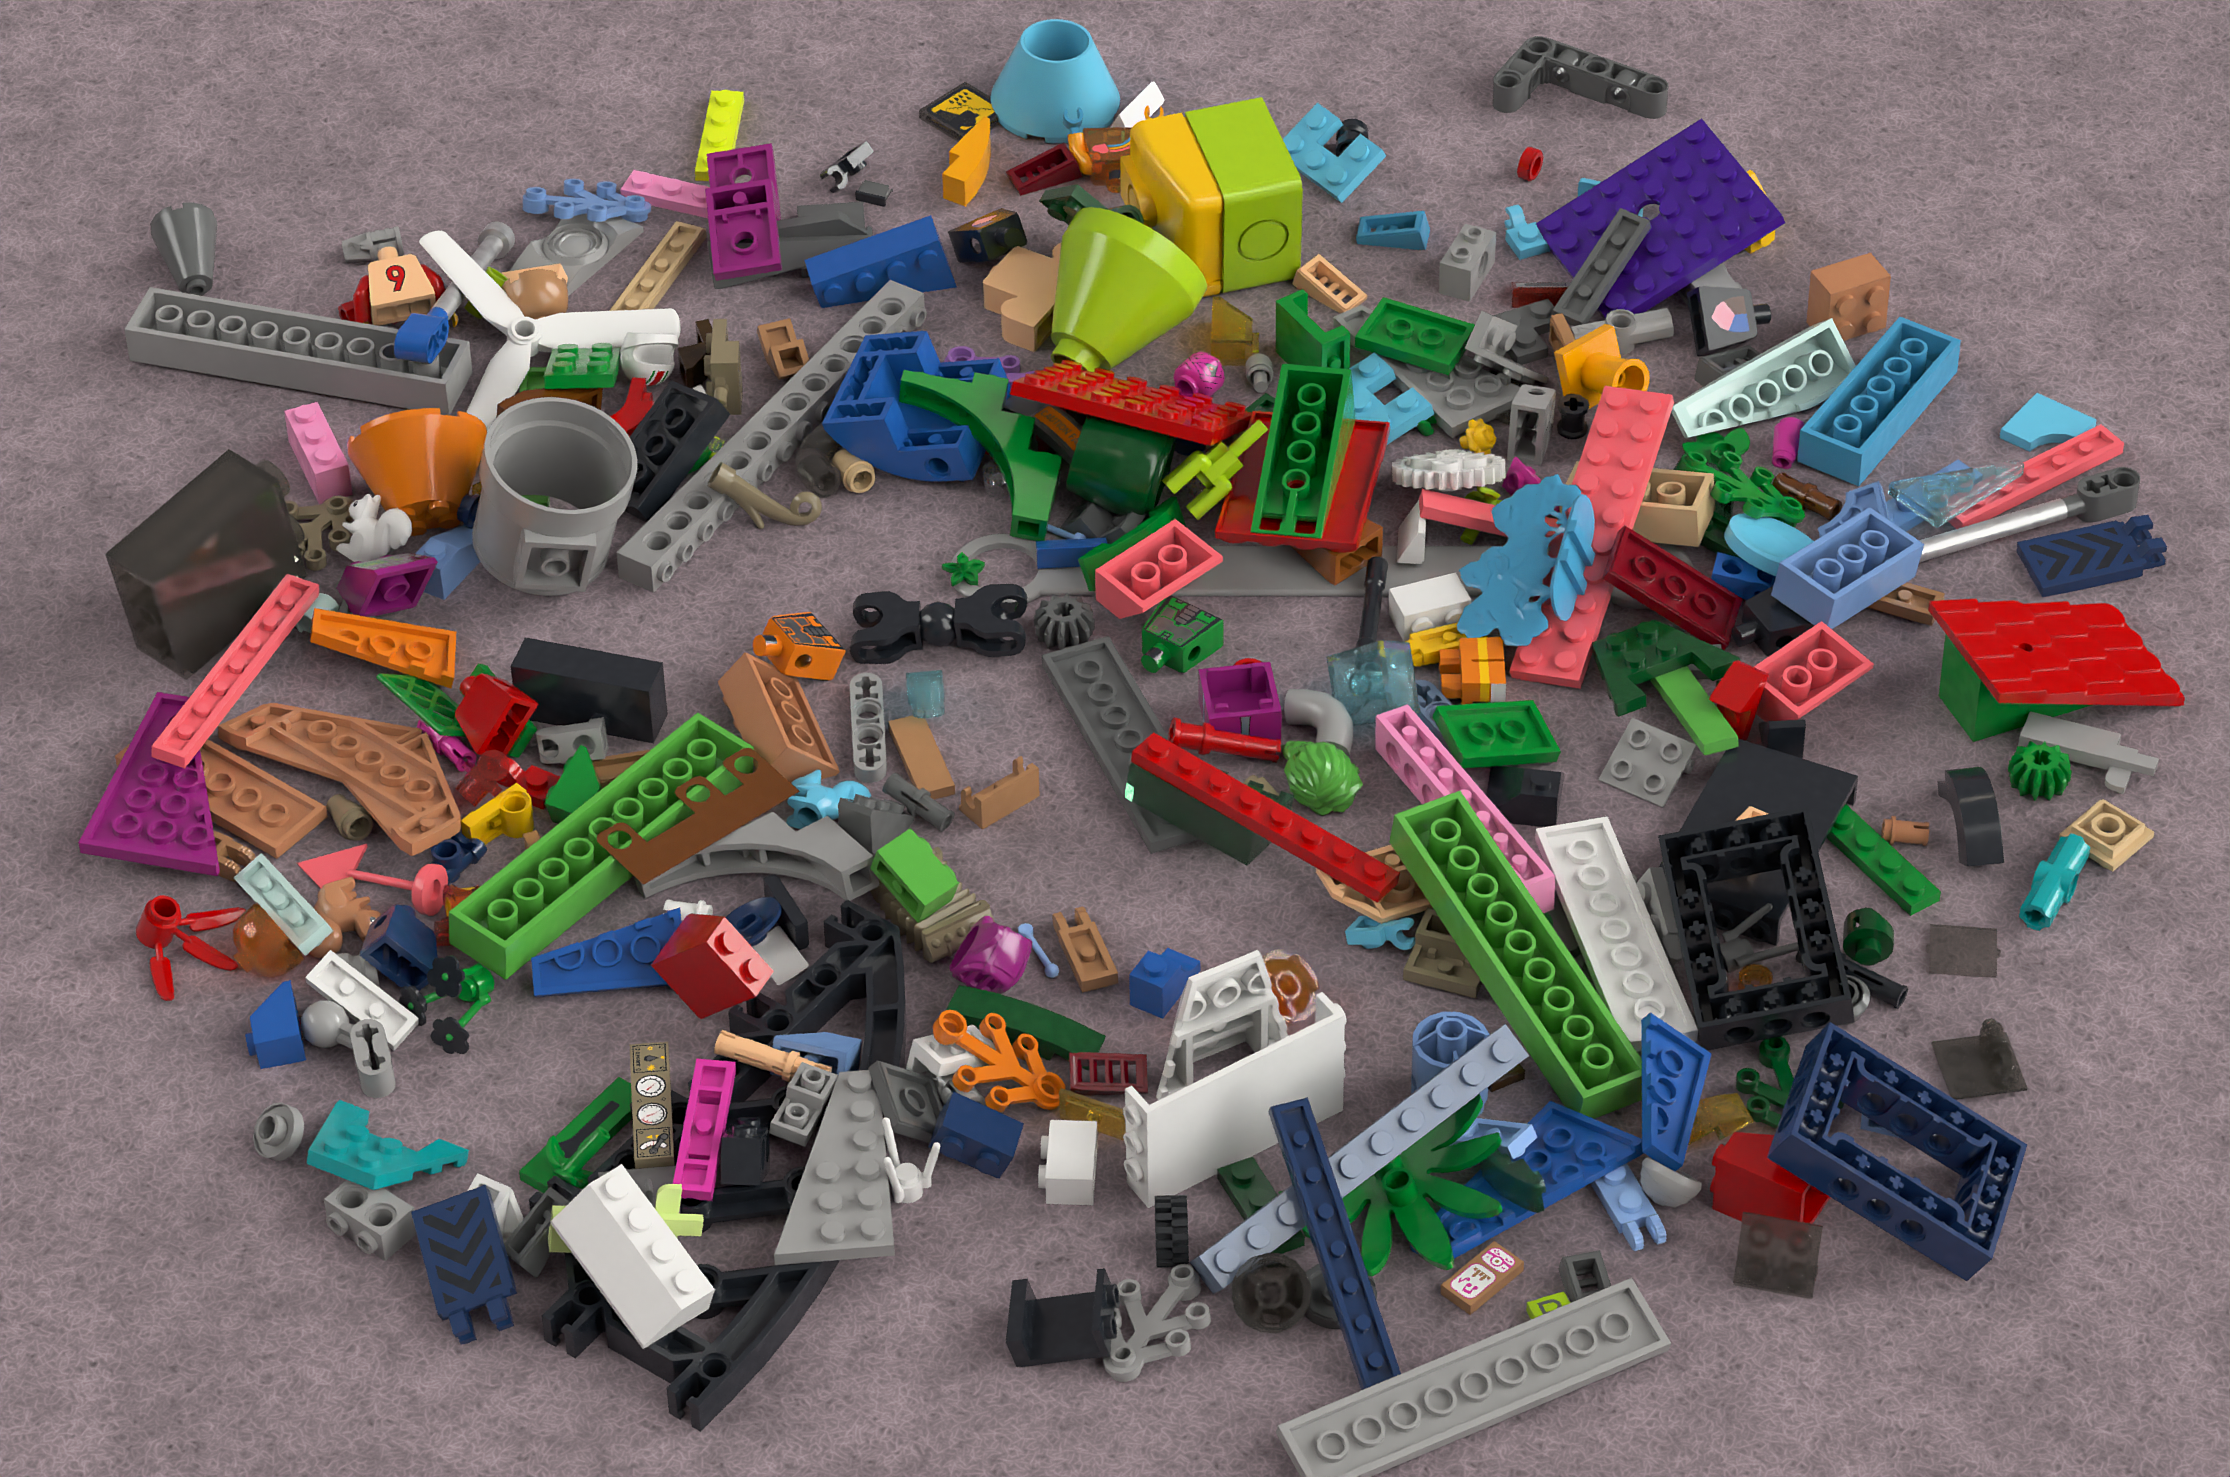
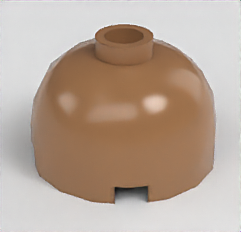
M534 269L518 273V280L510 283L509 278L501 287L508 297L520 308L524 317L536 320L567 312L568 289L564 277H562V280L557 278L556 272L552 270Z

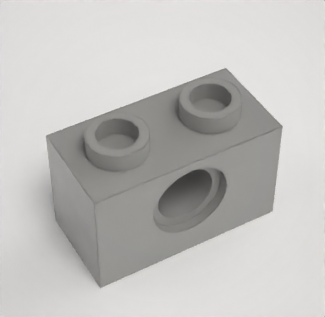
M1464 224L1440 261V294L1471 301L1495 263L1496 232Z

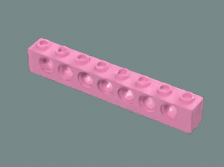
M1407 704L1376 715L1375 749L1421 804L1461 791L1541 911L1546 913L1554 910L1555 875L1411 707Z

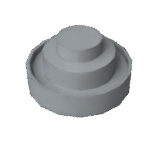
M281 1102L271 1104L264 1109L258 1117L253 1134L254 1147L259 1155L274 1161H282L295 1152L302 1141L304 1131L303 1117L299 1110Z

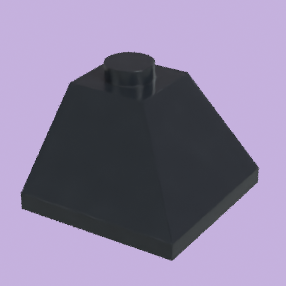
M1491 766L1486 796L1510 824L1537 827L1557 825L1564 773L1528 768Z

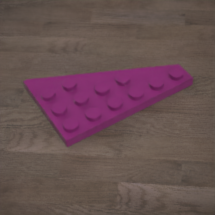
M162 692L156 693L78 842L80 853L218 876L220 868L200 749L186 768L152 757L151 746L190 697Z

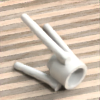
M885 1117L882 1120L889 1157L884 1158V1164L892 1187L894 1202L913 1203L922 1197L923 1188L932 1186L931 1175L941 1146L938 1142L933 1144L922 1173L912 1163L900 1164L889 1118Z

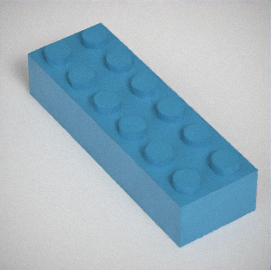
M1899 317L1801 428L1797 462L1860 486L1957 373L1961 340Z

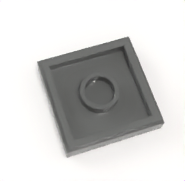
M877 1060L868 1069L884 1117L889 1118L893 1132L930 1143L938 1115L942 1110L933 1078Z

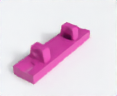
M696 1058L673 1184H682L681 1198L712 1201L722 1149V1136L725 1133L736 1074L735 1062Z

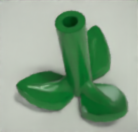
M598 1127L570 1158L564 1157L555 1136L552 1135L547 1141L546 1152L550 1164L555 1168L553 1172L560 1179L574 1187L584 1189L588 1185V1177L593 1172L583 1170L582 1168L609 1140V1133L602 1127Z

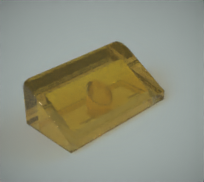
M1061 1088L1059 1091L1061 1120L1097 1121V1132L1124 1141L1126 1119L1123 1109Z

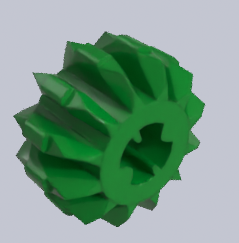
M2029 741L2026 747L2017 746L2016 752L2012 755L2008 765L2011 788L2018 789L2020 796L2031 794L2034 801L2039 796H2043L2048 801L2051 800L2054 794L2062 796L2063 791L2068 786V782L2071 780L2072 770H2070L2069 754L2061 753L2059 745L2047 746L2046 741L2042 745H2036Z

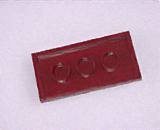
M1624 525L1617 532L1602 579L1698 639L1711 645L1721 644L1722 650H1725L1729 645L1732 628L1735 626L1743 599Z

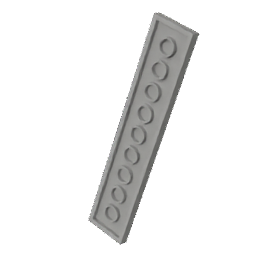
M1629 1278L1277 1426L1276 1434L1300 1477H1372L1667 1352L1671 1342L1632 1278Z

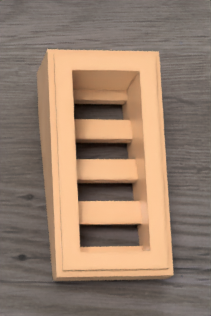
M1320 254L1296 271L1292 283L1297 289H1303L1308 293V296L1340 314L1359 306L1368 297L1367 294ZM1326 283L1330 285L1328 288L1324 286ZM1337 289L1341 291L1337 295L1333 294V292ZM1347 295L1351 296L1353 299L1345 304L1341 301Z

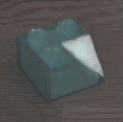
M1381 640L1327 656L1332 696L1343 703L1353 721V726L1376 723V715L1407 704L1416 714H1420L1409 642Z

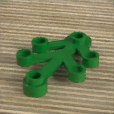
M1689 451L1687 454L1682 455L1676 466V470L1714 474V481L1716 483L1710 495L1716 501L1724 504L1730 501L1745 502L1742 510L1752 518L1772 517L1792 527H1796L1797 523H1801L1805 518V512L1802 509L1801 503L1792 497H1783L1771 484L1774 478L1771 471L1757 466L1749 479L1740 469L1743 462L1742 459L1733 452L1725 451L1718 462L1720 468L1728 472L1730 476L1707 466V459L1696 451Z

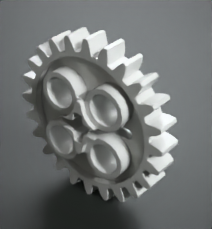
M1450 449L1436 451V454H1414L1411 457H1403V459H1396V462H1392V482H1396V485L1403 484V487L1413 486V489L1425 487V490L1432 489L1434 491L1447 492L1461 490L1462 487H1483L1486 484L1501 482L1502 479L1506 478L1505 459H1502L1501 456H1494V454L1484 455V452L1472 454V451L1465 452L1464 450Z

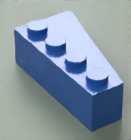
M931 215L805 260L810 281L821 308L869 301L889 280L922 293L957 287Z

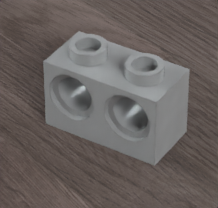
M346 1180L324 1199L327 1216L326 1222L329 1228L339 1236L345 1235L356 1242L363 1252L367 1254L373 1253L384 1261L417 1234L411 1214L412 1211H415L414 1207L384 1188L372 1190Z

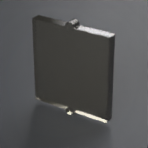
M1930 924V944L1926 945V952L1930 954L1929 973L1996 978L1997 958L2000 957L2001 950L1997 948V929Z

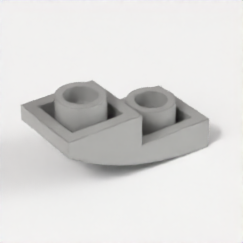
M802 1062L787 1086L786 1097L770 1123L769 1133L805 1147L829 1101L838 1075Z

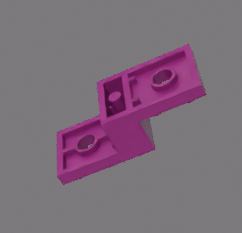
M772 143L708 153L707 164L710 188L705 189L713 273L716 281L782 270L777 221L781 220ZM741 175L751 176L749 182L735 183V180ZM749 238L753 240V244L748 248L740 249L736 247L742 239Z

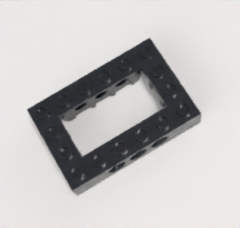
M1808 806L1658 836L1701 1047L1709 1051L1823 1029L1829 1022L1836 1026L1855 1022L1851 994ZM1781 869L1805 977L1791 980V977L1783 978V982L1753 987L1750 984L1745 985V989L1729 992L1727 974L1724 969L1720 941L1717 936L1707 883Z

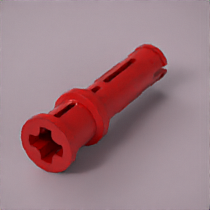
M1176 717L1172 719L1168 733V741L1180 748L1197 750L1199 755H1206L1214 751L1269 760L1276 763L1279 759V755L1276 752L1280 753L1281 751L1280 739H1269L1215 730L1214 726L1210 723L1204 722L1202 725L1181 722L1180 718Z

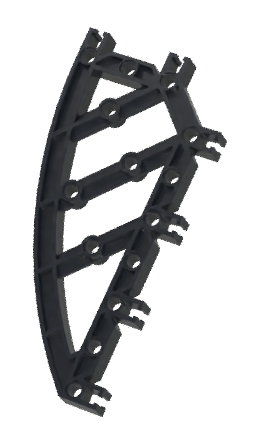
M846 900L840 905L841 923H838V917L832 914L824 920L825 947L829 948V950L785 990V1006L759 992L756 997L746 1001L747 1014L742 1012L743 1007L738 1004L728 1011L730 1033L773 1048V1040L776 1035L817 1033L850 1000L867 998L865 1039L860 1070H869L868 1068L877 1060L904 1069L907 1023L904 962L899 927ZM717 1055L713 1060L735 1062L736 1065L725 1132L731 1123H737V1118L741 1117L760 1118V1124H770L786 1097L787 1086L777 1089L771 1098L746 1101L772 1074H770V1071L739 1062L729 1057ZM692 1079L688 1082L689 1095L692 1085ZM671 1090L674 1161L676 1166L689 1098ZM631 1102V1103H630V1109H631L632 1128H633L632 1102ZM828 1103L816 1127L821 1125ZM633 1135L588 1177V1184L599 1178L598 1172L611 1171L621 1164L626 1170L635 1169ZM885 1139V1148H886V1153H887L888 1148H887L886 1139ZM805 1167L793 1168L786 1173L784 1179L765 1181L761 1185L714 1188L712 1201L681 1198L680 1213L703 1214L702 1233L708 1230L713 1223L789 1214ZM555 1175L547 1181L548 1188L551 1187L569 1202L581 1192L580 1189ZM536 1192L529 1198L530 1211L543 1196L542 1193ZM564 1252L569 1289L541 1315L544 1340L556 1347L561 1343L558 1337L564 1333L566 1352L576 1359L602 1332H606L608 1348L670 1383L666 1388L669 1414L681 1420L685 1416V1411L682 1409L688 1405L690 1407L691 1425L701 1432L766 1365L788 1338L818 1297L840 1260L773 1265L721 1272L710 1264H698L697 1266L715 1290L709 1309L695 1318L710 1319L719 1315L724 1307L745 1306L712 1343L680 1326L642 1349L572 1253Z

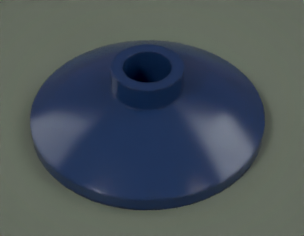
M762 897L739 906L725 918L751 946H755L767 937V932L778 921L782 907L775 898Z

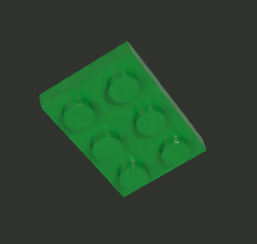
M1383 297L1356 334L1355 347L1449 376L1467 350L1465 346L1475 324Z
M610 343L593 344L592 348H578L576 344L559 345L558 349H552L544 374L545 389L614 387L620 367L621 347L612 348Z
M1534 700L1436 706L1432 716L1451 754L1462 768L1557 762L1561 753Z

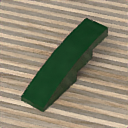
M958 985L946 1010H954L960 1013L965 1018L967 1026L974 1025L977 1029H979L980 1023L987 1014H999L1005 1020V1031L1011 1045L1019 1035L1023 1033L1030 1034L1038 1042L1040 1057L1049 1061L1054 1053L1068 1061L1069 1053H1099L1106 1038L1105 1035L1037 1005L999 993ZM1022 1044L1025 1049L1029 1050L1027 1046ZM1082 1066L1083 1069L1089 1070V1066Z

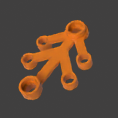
M945 1010L939 1015L933 1024V1035L940 1044H957L990 1065L974 1068L968 1065L961 1066L952 1077L953 1085L959 1091L969 1092L979 1083L1014 1080L1023 1087L1006 1089L1002 1086H995L985 1097L986 1106L1000 1113L1009 1104L1034 1102L1040 1108L1053 1110L1063 1102L1065 1084L1055 1073L1046 1072L1038 1053V1042L1032 1035L1023 1033L1011 1045L1005 1031V1020L999 1014L989 1013L980 1023L979 1029L984 1037L993 1041L996 1048L994 1050L966 1032L967 1022L960 1013L954 1010ZM1022 1044L1027 1046L1029 1050L1025 1049ZM1017 1058L1026 1061L1029 1071L1019 1065ZM962 1076H965L969 1080V1082L963 1079ZM995 1096L1001 1099L1002 1102H999Z

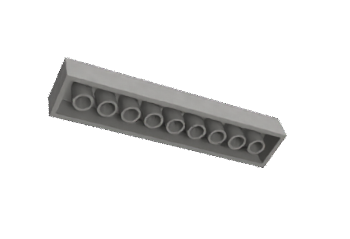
M153 287L149 288L124 329L130 361L407 409L440 408L442 415L451 414L473 373L469 341L447 338L445 346L431 364L397 359L394 354V343L399 329Z

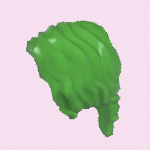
M1288 741L1286 744L1281 745V751L1288 760L1284 772L1288 780L1290 792L1293 793L1294 798L1299 803L1309 807L1320 816H1325L1331 811L1342 813L1353 804L1355 796L1363 786V783L1358 775L1360 773L1359 768L1354 763H1351L1350 758L1343 750L1337 749L1334 744H1329L1328 742Z

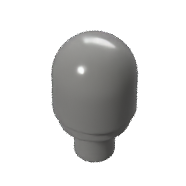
M1253 354L1245 364L1246 378L1257 392L1263 393L1268 389V385L1273 379V365L1270 358L1265 354Z

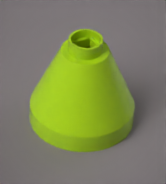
M1095 207L1080 209L1067 227L1061 240L1051 339L1056 347L1051 354V360L1053 363L1061 364L1062 360L1078 362L1082 364L1081 369L1094 372L1095 368L1113 369L1193 314L1207 290L1204 275L1189 256L1150 227L1130 217L1107 209Z

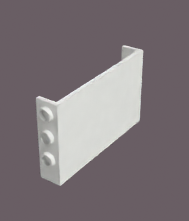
M1323 992L1317 994L1316 1021L1314 1024L1150 1105L1133 1086L1125 1088L1123 1114L1126 1119V1134H1124L1123 1138L1126 1145L1124 1167L1127 1173V1184L1148 1208L1155 1205V1196L1176 1195L1216 1175L1218 1168L1249 1158L1277 1144L1278 1140L1268 1113L1271 1106L1308 1097L1316 1123L1343 1111V1084L1346 1075L1344 1069V1051L1346 1050L1344 1029L1346 1016L1341 1006L1337 1003L1333 1004Z

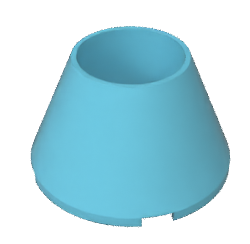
M1051 19L1032 24L1022 33L992 88L991 104L997 114L994 116L996 120L1013 134L1027 139V134L1044 137L1045 143H1068L1067 135L1070 134V130L1063 125L1065 109H1067V116L1070 120H1077L1078 107L1082 109L1083 120L1079 130L1080 133L1084 134L1085 140L1099 134L1111 125L1114 115L1120 108V94L1090 33L1083 26L1072 21Z

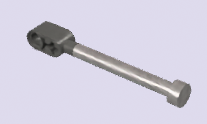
M2128 467L2107 470L2082 478L2078 482L2076 494L1919 540L1924 544L1920 562L2073 516H2077L2085 522H2098L2131 512L2137 506L2140 475L2137 471Z

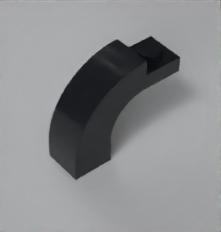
M1982 767L1945 770V781H1937L1938 795L1949 801L1954 814L1959 863L1965 866L2004 863L1999 811L1988 774Z

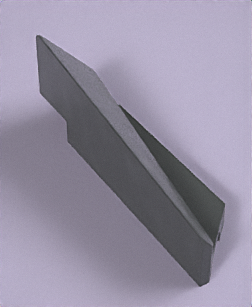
M840 211L778 220L782 270L716 281L714 277L710 240H707L714 288L723 289L806 267V259L873 236V230L869 226L861 228L850 222L849 216ZM749 238L742 239L736 247L740 249L748 248L753 244V240Z

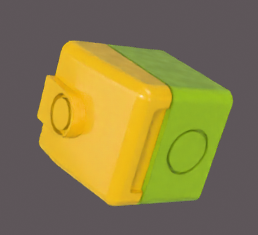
M1262 97L1185 112V117L1182 113L1141 120L1132 126L1130 130V155L1120 157L1121 197L1125 205H1132L1140 210L1143 215L1144 225L1175 244L1198 266L1207 283V290L1203 297L1217 295L1220 292L1227 293L1294 279L1296 271L1301 268L1302 181Z

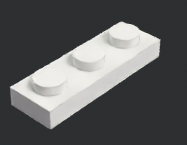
M331 950L305 977L306 983L327 1000L338 1003L354 1021L359 1022L364 1019H373L380 1022L385 1030L388 1047L392 1050H395L419 1024L417 1016Z

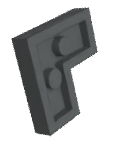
M1549 299L1494 315L1517 325L1515 342L1511 349L1506 352L1514 362L1520 365L1548 357V346L1539 335L1550 332V318L1553 315L1554 306Z

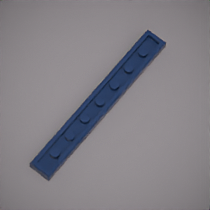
M1307 1097L1271 1106L1268 1113L1361 1390H1364L1400 1375L1401 1372L1309 1099Z

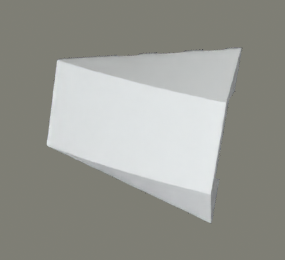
M1258 950L1188 978L1174 1021L1164 1070L1156 1095L1158 1100L1193 1084V1062L1245 1041L1256 1053L1288 1037L1287 1025L1278 1009L1277 997L1272 992V983L1262 955Z

